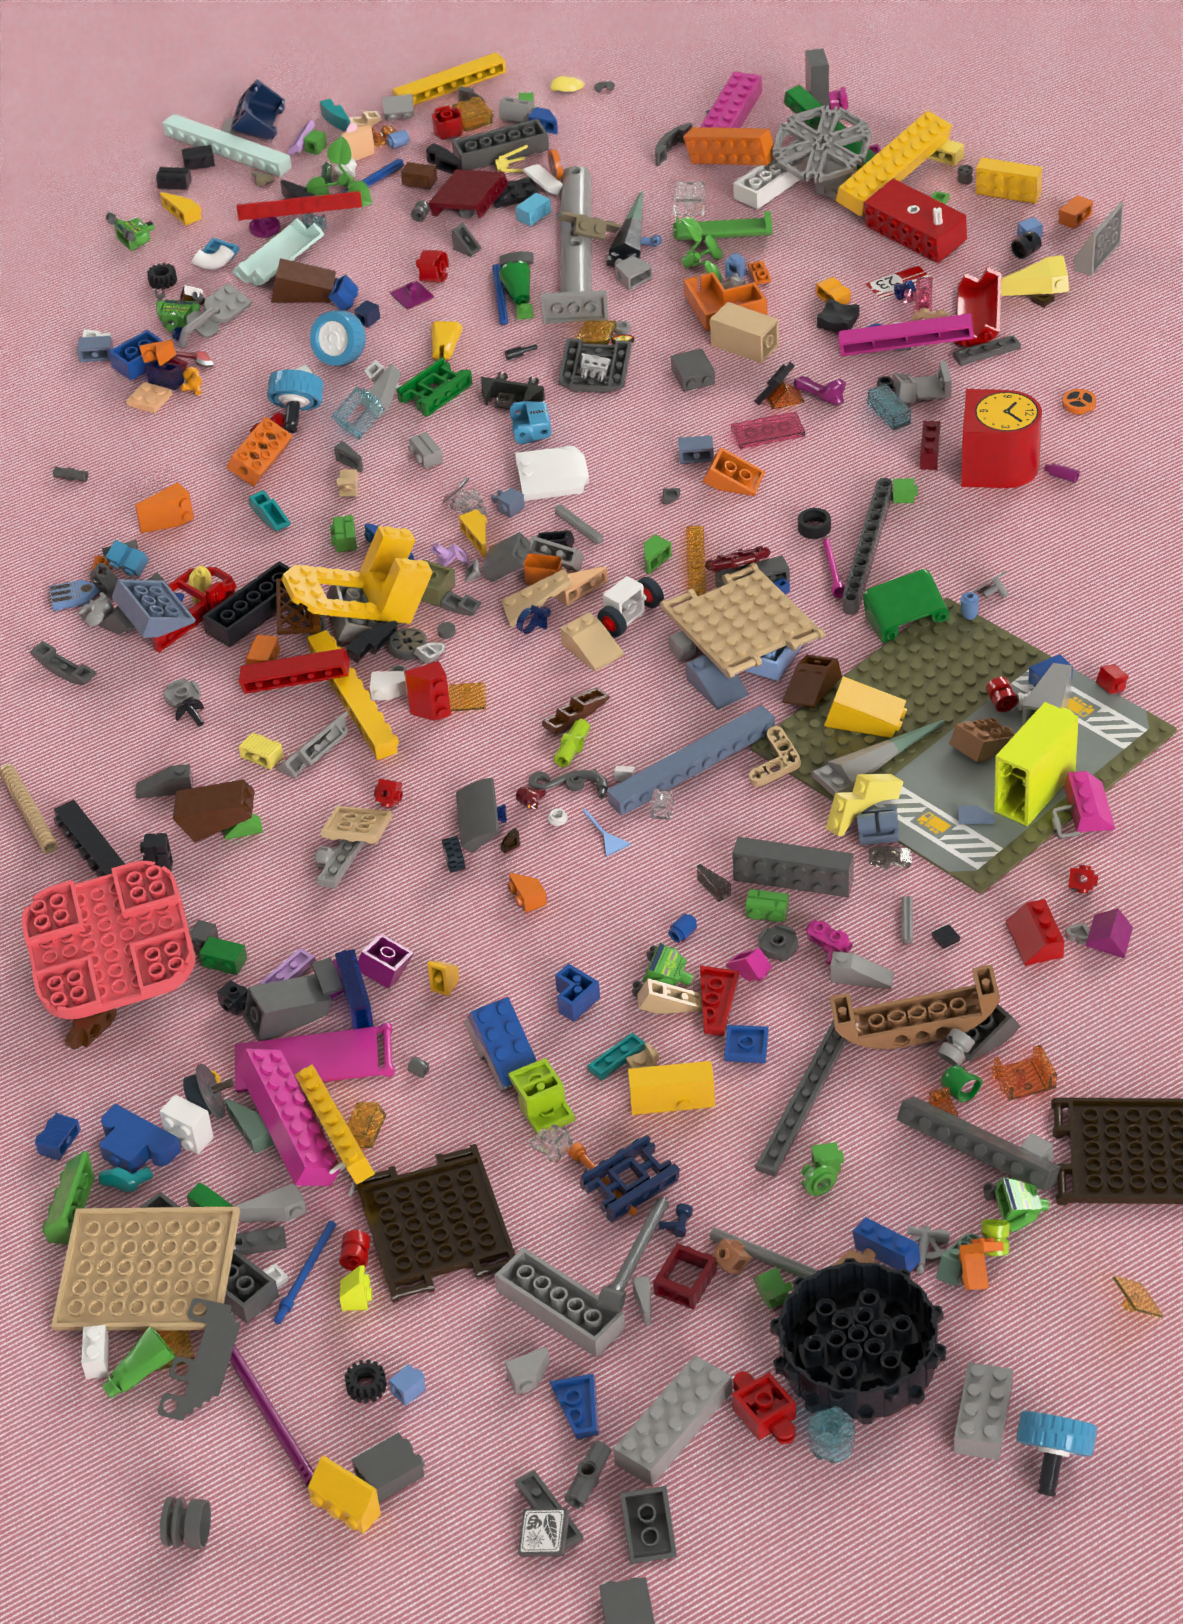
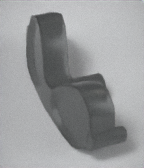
M612 81L599 82L595 84L594 89L600 92L606 87L612 91L615 83Z

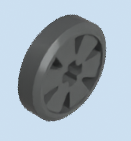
M415 628L397 630L388 639V650L395 658L402 660L417 658L414 654L416 648L428 643L427 636L424 632Z

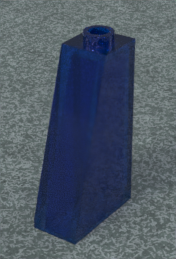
M355 949L335 953L336 965L353 1029L374 1027L371 1005Z

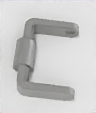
M1073 805L1057 807L1052 811L1053 818L1051 820L1054 831L1057 832L1059 839L1080 835L1079 831L1062 835V827L1057 816V812L1073 809Z

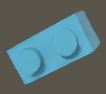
M538 193L533 194L515 207L516 219L528 226H532L551 212L550 199Z

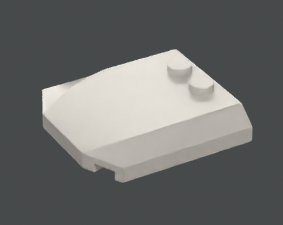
M575 446L515 453L524 501L581 494L584 492L585 485L589 483L585 456Z

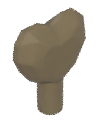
M256 170L252 172V175L256 177L255 183L258 186L263 187L274 180V177L270 174H260Z

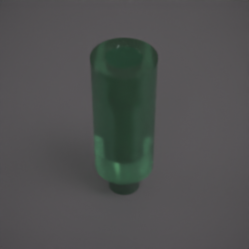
M325 162L321 170V177L324 178L325 184L332 183L333 167L329 162Z

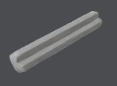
M904 896L902 898V943L911 944L913 942V898L911 896Z

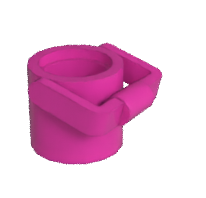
M845 87L829 92L830 110H834L835 106H837L838 110L841 107L847 111L849 103Z

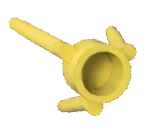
M528 145L503 156H498L499 159H495L497 171L505 173L523 172V169L507 168L510 163L524 160L525 157L508 160L507 157L528 148Z

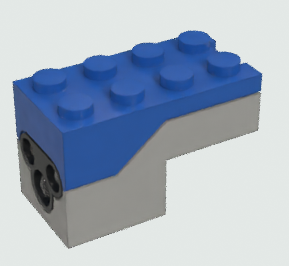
M509 997L470 1012L464 1024L480 1060L486 1058L500 1092L514 1087L509 1080L508 1073L534 1063L537 1060Z

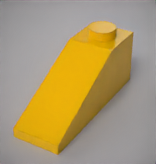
M165 192L160 193L162 206L185 226L202 219L201 207L192 199Z
M476 509L459 516L460 530L482 557L485 558L487 555V519L484 514H481Z

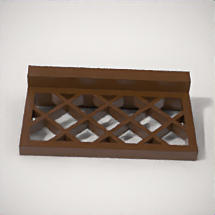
M282 578L276 579L277 635L320 633L321 615L313 614L310 611L306 615H302L299 612L302 609L307 610V606L300 603L299 607L293 609L290 607L294 603L292 600L284 603L281 599L285 596L290 598L287 590L280 587V585H284L281 580ZM285 609L291 612L287 616H284L281 613ZM295 615L300 618L297 622H293L290 619ZM286 622L291 625L289 628H281ZM306 622L310 627H301L299 625Z

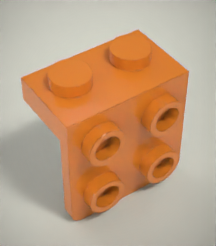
M994 1238L972 1239L971 1244L959 1246V1260L962 1263L963 1269L962 1282L966 1290L988 1289L984 1253L1004 1251L1003 1242H995Z

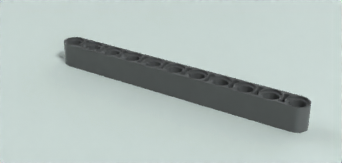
M880 478L876 483L843 593V611L849 615L856 614L860 609L892 499V480L889 478Z

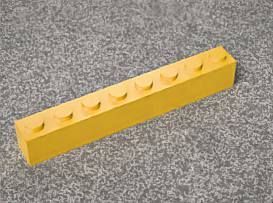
M495 52L392 89L393 96L412 94L414 106L456 91L460 86L467 87L506 73L505 59Z
M313 1064L296 1073L295 1076L356 1185L374 1175L375 1173Z

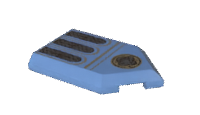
M86 580L49 586L53 611L89 604L96 594H100L96 585Z

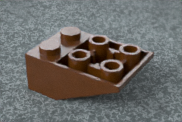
M807 654L797 664L782 702L791 705L807 706L809 708L815 707L842 678L838 658Z

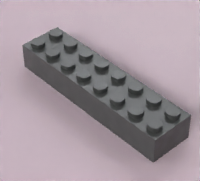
M159 1191L139 1208L180 1206ZM234 1249L224 1304L231 1305V1312L248 1324L279 1297L276 1281Z

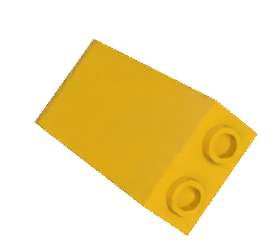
M843 676L824 726L893 738L895 731L899 732L903 723L900 719H904L907 711L904 708L906 700Z

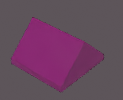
M1119 908L1094 915L1085 946L1125 958L1133 926Z

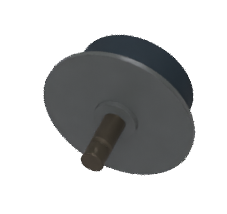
M199 1064L196 1067L195 1075L187 1076L183 1079L186 1099L207 1110L209 1115L213 1114L219 1119L224 1117L225 1104L221 1091L234 1086L231 1078L217 1083L209 1068L204 1064Z

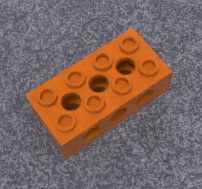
M265 416L231 456L226 468L255 487L288 447L293 435Z

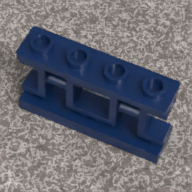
M648 1135L643 1138H637L630 1146L621 1148L614 1156L609 1159H603L598 1166L593 1169H587L581 1175L580 1187L582 1190L585 1189L586 1193L589 1194L597 1189L606 1199L602 1202L601 1209L603 1212H607L606 1218L611 1223L627 1214L631 1206L638 1207L679 1179L680 1168L675 1163L671 1165L672 1162L668 1160L660 1165L651 1155L655 1152L656 1145L650 1142ZM641 1154L640 1157L645 1162L639 1165L634 1158ZM630 1168L639 1179L627 1186L618 1175ZM650 1168L657 1174L652 1178L646 1172ZM606 1175L611 1181L607 1186L600 1180ZM616 1189L623 1195L617 1200L616 1196L612 1193Z

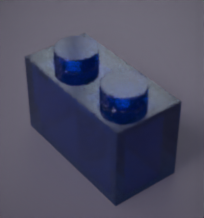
M155 360L145 367L148 383L176 390L184 383L181 365L166 362L159 366L158 360Z

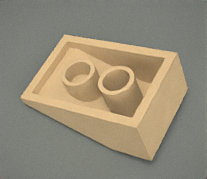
M590 612L560 628L562 645L595 672L624 655V652L601 621Z

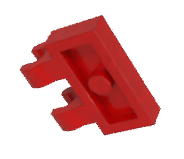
M225 579L223 582L216 581L205 590L211 609L233 595L232 593L227 597L226 592L232 591L237 587L235 581L230 583L228 579Z

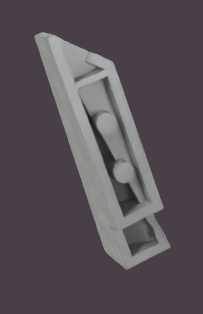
M347 711L336 717L276 766V770L296 778L305 766H311L347 735L348 728H345L346 717L348 716Z

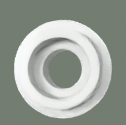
M560 808L553 809L548 816L549 823L554 826L564 825L568 820L567 814Z

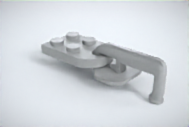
M230 283L225 284L205 300L203 311H194L187 316V325L182 328L177 345L180 348L186 347L188 334L194 330L203 337H212L219 331L218 323L230 322L249 308L252 301Z

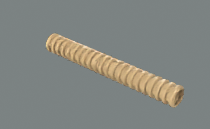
M12 764L3 765L0 768V776L33 836L44 853H53L57 849L58 843L21 777Z

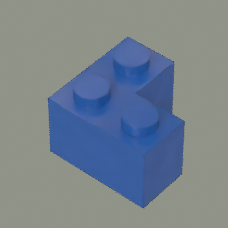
M569 963L555 975L556 990L560 993L557 996L558 1012L573 1022L600 999L599 981Z

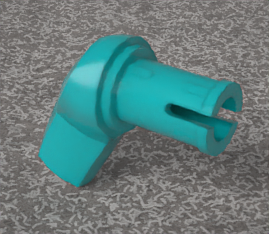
M117 1167L102 1171L99 1175V1182L103 1186L115 1187L123 1192H133L137 1190L139 1184L152 1179L153 1174L149 1167H144L133 1174Z

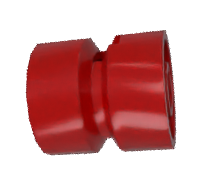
M996 677L986 685V691L998 712H1007L1017 705V696L1007 678Z
M360 1230L347 1231L342 1237L340 1265L349 1271H353L363 1265L366 1268L370 1248L369 1235Z

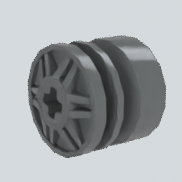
M167 1497L160 1519V1539L162 1545L170 1547L173 1544L175 1547H180L183 1541H185L187 1548H205L211 1527V1506L209 1500L192 1498L187 1506L184 1497H180L178 1500L175 1497Z

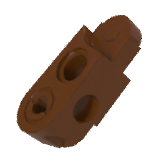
M117 1009L74 1019L72 1021L73 1028L68 1032L65 1039L66 1046L74 1050L79 1049L81 1046L87 1048L113 1023Z

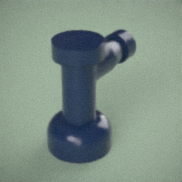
M681 1203L676 1206L675 1211L678 1216V1222H659V1229L673 1230V1234L678 1237L686 1235V1221L693 1214L692 1206Z

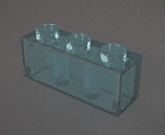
M886 384L868 390V397L866 399L868 406L872 407L876 414L892 430L911 424V410Z

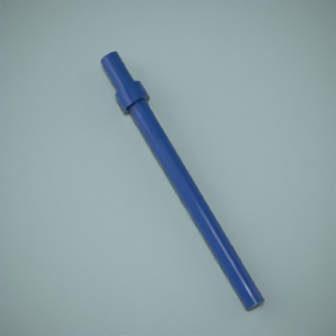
M334 1221L328 1222L287 1296L282 1298L279 1310L273 1319L276 1324H281L287 1312H290L294 1306V1299L336 1227Z

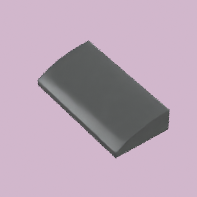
M492 778L476 781L456 792L461 846L471 853L500 833L494 779Z

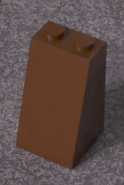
M280 258L271 302L330 303L329 294L338 279L335 277L336 271Z
M244 779L179 790L175 795L173 820L196 842L251 819L255 791Z

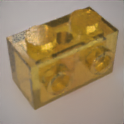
M357 1102L347 1123L360 1148H373L387 1116L378 1102Z

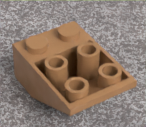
M990 717L988 719H978L977 721H966L965 723L956 724L949 744L975 762L989 760L999 753L1015 733L1011 728L1001 725L997 719Z

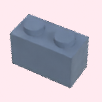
M112 337L79 338L77 351L80 362L110 361L108 351L114 348Z
M712 435L678 438L680 464L712 462L714 458Z

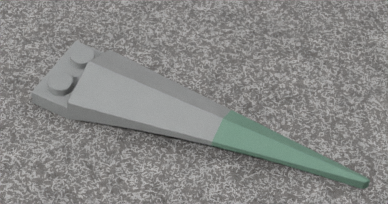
M944 720L828 761V765L814 770L812 777L833 796L835 793L850 792L854 788L857 774H872L904 749L943 726Z

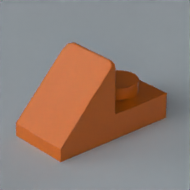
M172 339L140 345L144 363L158 360L159 366H162L176 355Z

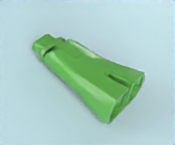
M149 1326L131 1351L113 1370L111 1376L107 1377L108 1381L102 1385V1388L110 1398H113L118 1392L122 1394L132 1389L149 1374L173 1360L176 1355L167 1346L161 1335L153 1327Z

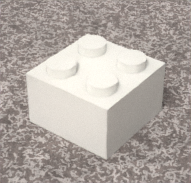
M176 1094L160 1110L164 1130L178 1137L180 1145L185 1150L199 1154L214 1138L207 1110Z

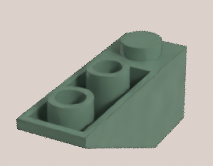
M966 1233L942 1254L936 1279L956 1287L962 1281L963 1274L962 1263L959 1260V1246L971 1244L972 1239H979L980 1237L976 1234Z

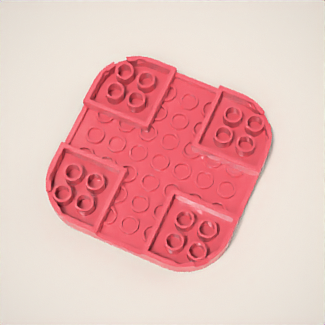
M137 861L111 868L112 874L78 884L70 880L50 886L36 894L30 906L25 907L22 914V929L28 947L34 985L41 1004L50 1014L63 1019H80L168 993L187 980L195 965V951L176 880L171 871L165 866H157L155 862Z

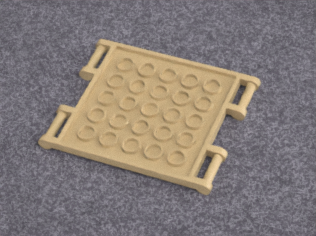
M754 562L739 571L724 574L722 579L725 585L706 594L697 596L694 589L691 588L682 595L660 602V607L665 614L728 679L753 666L758 667L762 665L761 656L784 646H787L791 651H795L799 646L808 642L825 638L824 630L812 622Z

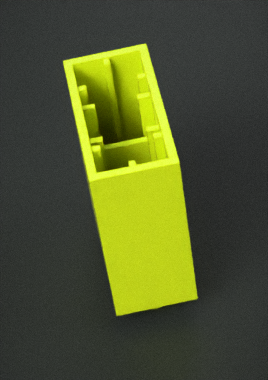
M1044 702L996 755L994 812L1028 827L1065 785L1068 772H1076L1077 715L1067 708H1058Z

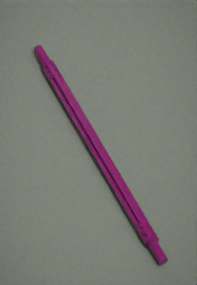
M234 1344L230 1363L306 1486H308L314 1470Z

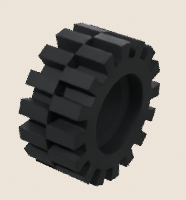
M158 263L157 266L153 265L147 271L149 285L153 289H169V286L173 287L177 283L175 267L169 263L167 265L165 263L162 265Z
M366 1359V1363L360 1360L359 1365L353 1363L352 1368L349 1367L347 1373H345L347 1393L349 1396L351 1395V1399L355 1400L357 1398L359 1403L362 1402V1399L365 1403H369L368 1399H372L374 1402L376 1401V1396L381 1398L382 1392L385 1393L386 1391L385 1372L381 1365L378 1366L376 1361L371 1364V1360ZM370 1377L374 1379L369 1385L357 1384L362 1378Z

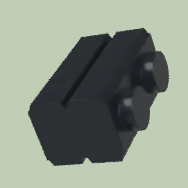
M212 145L181 149L185 168L192 170L215 166Z
M160 167L156 175L158 189L188 190L192 181L190 168Z
M155 833L145 834L143 842H140V852L144 853L143 861L155 862V865L165 866L172 872L173 859L168 835L166 833H157L156 835Z

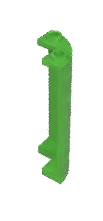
M765 211L764 218L698 222L702 229V240L708 235L713 236L714 239L772 236L771 211ZM676 217V223H673L674 239H677V241L693 240L685 225L679 223V217Z

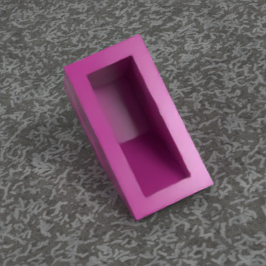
M760 948L741 952L726 963L729 969L739 971V975L747 981L756 979L760 981L768 975L767 972L772 968Z

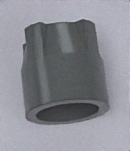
M414 1056L410 1060L407 1070L424 1078L427 1072H429V1063Z

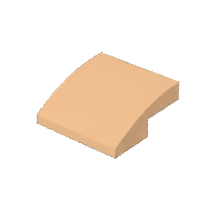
M371 126L357 127L356 131L342 133V137L349 143L354 160H359L375 153Z

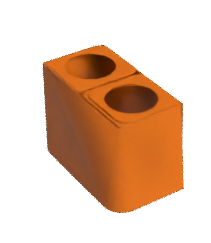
M528 554L523 564L525 584L533 585L561 571V558L551 555Z

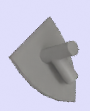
M1007 571L1002 572L972 592L974 593L993 582L994 585L984 590L985 595L988 597L999 591L1002 598L1006 597L1009 594L999 577L1006 574Z

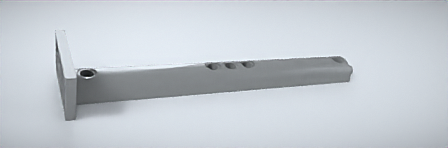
M584 166L565 168L561 178V183L563 184L561 189V212L571 211L573 214H584L592 218V177L588 168ZM561 221L560 293L541 294L543 324L608 321L606 290L592 291V238L575 235L573 223Z

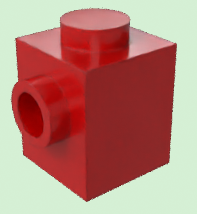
M1115 664L1101 666L1096 683L1109 694L1123 692L1129 676Z

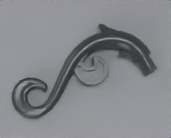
M593 769V771L579 770L570 772L551 782L547 773L539 771L533 773L528 780L529 786L532 789L544 790L566 782L569 790L579 791L584 788L585 783L583 779H588L595 782L593 785L597 786L598 797L601 799L605 798L608 790L606 778L598 773L596 769ZM545 780L547 781V783L539 784L537 783V781Z

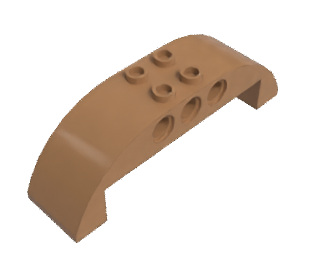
M993 965L972 968L975 985L855 1009L852 1007L850 993L830 996L835 1030L846 1040L854 1044L874 1049H895L946 1039L952 1028L965 1033L982 1023L993 1012L1000 1000Z

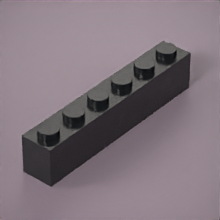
M75 800L54 808L55 817L53 819L56 826L62 828L64 836L70 838L73 848L79 850L80 856L83 860L88 861L90 869L96 871L97 877L112 874L111 868L125 865Z

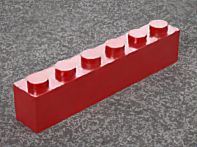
M345 648L243 665L240 666L239 684L243 692L248 694L348 677L350 659Z

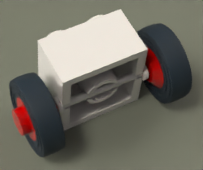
M626 576L603 594L604 607L598 612L597 619L601 621L612 637H619L626 631L627 625L645 612L644 605L649 608H655L660 605V602L664 600L663 591L659 584L650 577H642L635 581Z

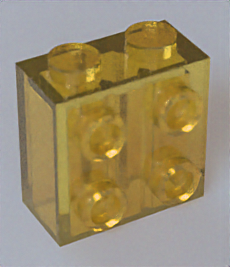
M473 97L452 105L453 109L458 107L462 112L461 117L465 132L493 123V111L480 97Z

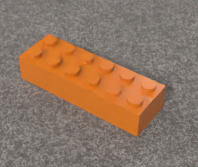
M692 127L683 136L691 164L768 166L775 159L772 154L774 143L769 128Z

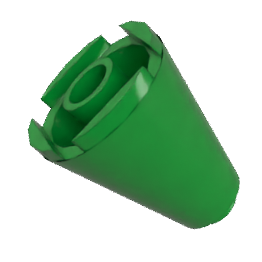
M518 261V263L508 262L500 269L499 278L516 305L527 304L530 301V267L523 261Z

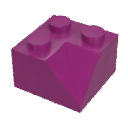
M380 933L361 951L356 970L389 989L400 978L414 952Z

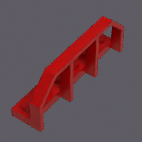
M206 567L211 576H216L223 581L228 579L229 583L233 581L231 575L217 567ZM195 568L189 569L168 584L173 592L179 588L200 600V602L188 610L195 618V623L160 637H152L154 650L158 653L203 621L202 616L212 610L206 594L186 583L189 581L190 574ZM235 589L232 590V591L226 592L227 597H228V595H230V594H232V593L234 594V593H235Z

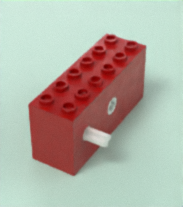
M894 178L864 201L866 227L938 264L967 240L966 214Z

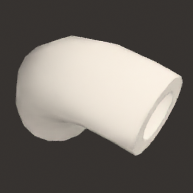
M220 246L216 253L207 254L199 250L191 263L203 269L216 270L225 266L232 259L234 253L225 246Z

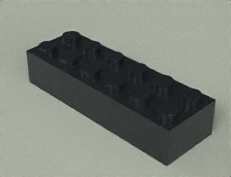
M280 561L202 616L205 633L231 647L277 613L276 579L282 578L283 574L290 567ZM280 585L281 588L286 590L284 585ZM285 596L281 600L287 603L291 599Z

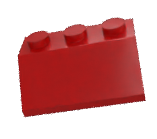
M439 661L404 671L409 713L411 715L433 721L451 716L447 675Z
M1045 899L1025 903L1006 920V925L1025 966L1064 957V939Z

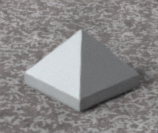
M474 559L465 569L466 582L482 576L477 559Z

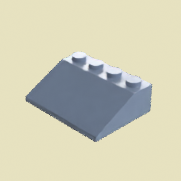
M117 580L112 598L142 637H160L195 623V618L165 581Z

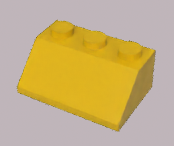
M322 1455L308 1485L311 1503L318 1508L322 1507L327 1510L334 1519L339 1518L344 1521L351 1530H357L364 1534L381 1515L376 1488L326 1456Z

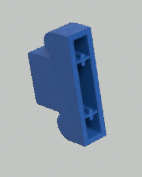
M114 1104L101 1118L105 1138L99 1143L102 1157L115 1168L119 1167L133 1174L150 1158L154 1165L165 1166L181 1152L178 1137L117 1104Z

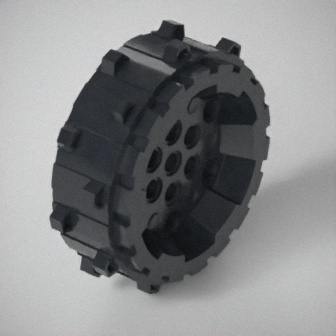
M846 1258L842 1264L825 1267L806 1278L799 1276L793 1281L794 1290L786 1298L780 1316L771 1320L770 1331L771 1334L779 1337L780 1356L773 1360L775 1373L784 1375L795 1394L805 1401V1409L811 1413L817 1411L827 1413L834 1418L842 1420L857 1419L864 1425L872 1424L873 1420L877 1417L883 1416L884 1418L895 1414L911 1403L919 1405L925 1400L924 1389L932 1381L934 1370L937 1369L939 1363L946 1360V1346L938 1343V1323L944 1319V1313L941 1306L933 1305L921 1286L911 1280L910 1271L904 1268L893 1270L878 1263H859L855 1258Z

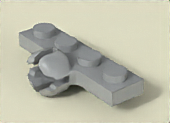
M343 839L336 849L327 846L319 847L315 855V860L318 863L316 866L323 870L317 878V885L336 889L365 841L349 842Z

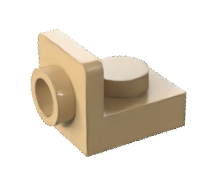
M649 1042L645 1043V1051L627 1057L626 1062L630 1069L657 1066L659 1055L656 1048L652 1049Z

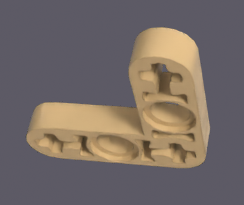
M773 726L767 731L768 741L778 757L752 769L749 773L750 782L755 787L772 782L797 770L801 766L798 752L784 730L779 726ZM776 734L777 736H779L780 740L777 741V738L774 735ZM781 746H788V747H789V748H788L787 750H785V751H780V750H779V748H780ZM791 756V759L795 762L789 761L788 757ZM772 767H780L776 772L770 771Z

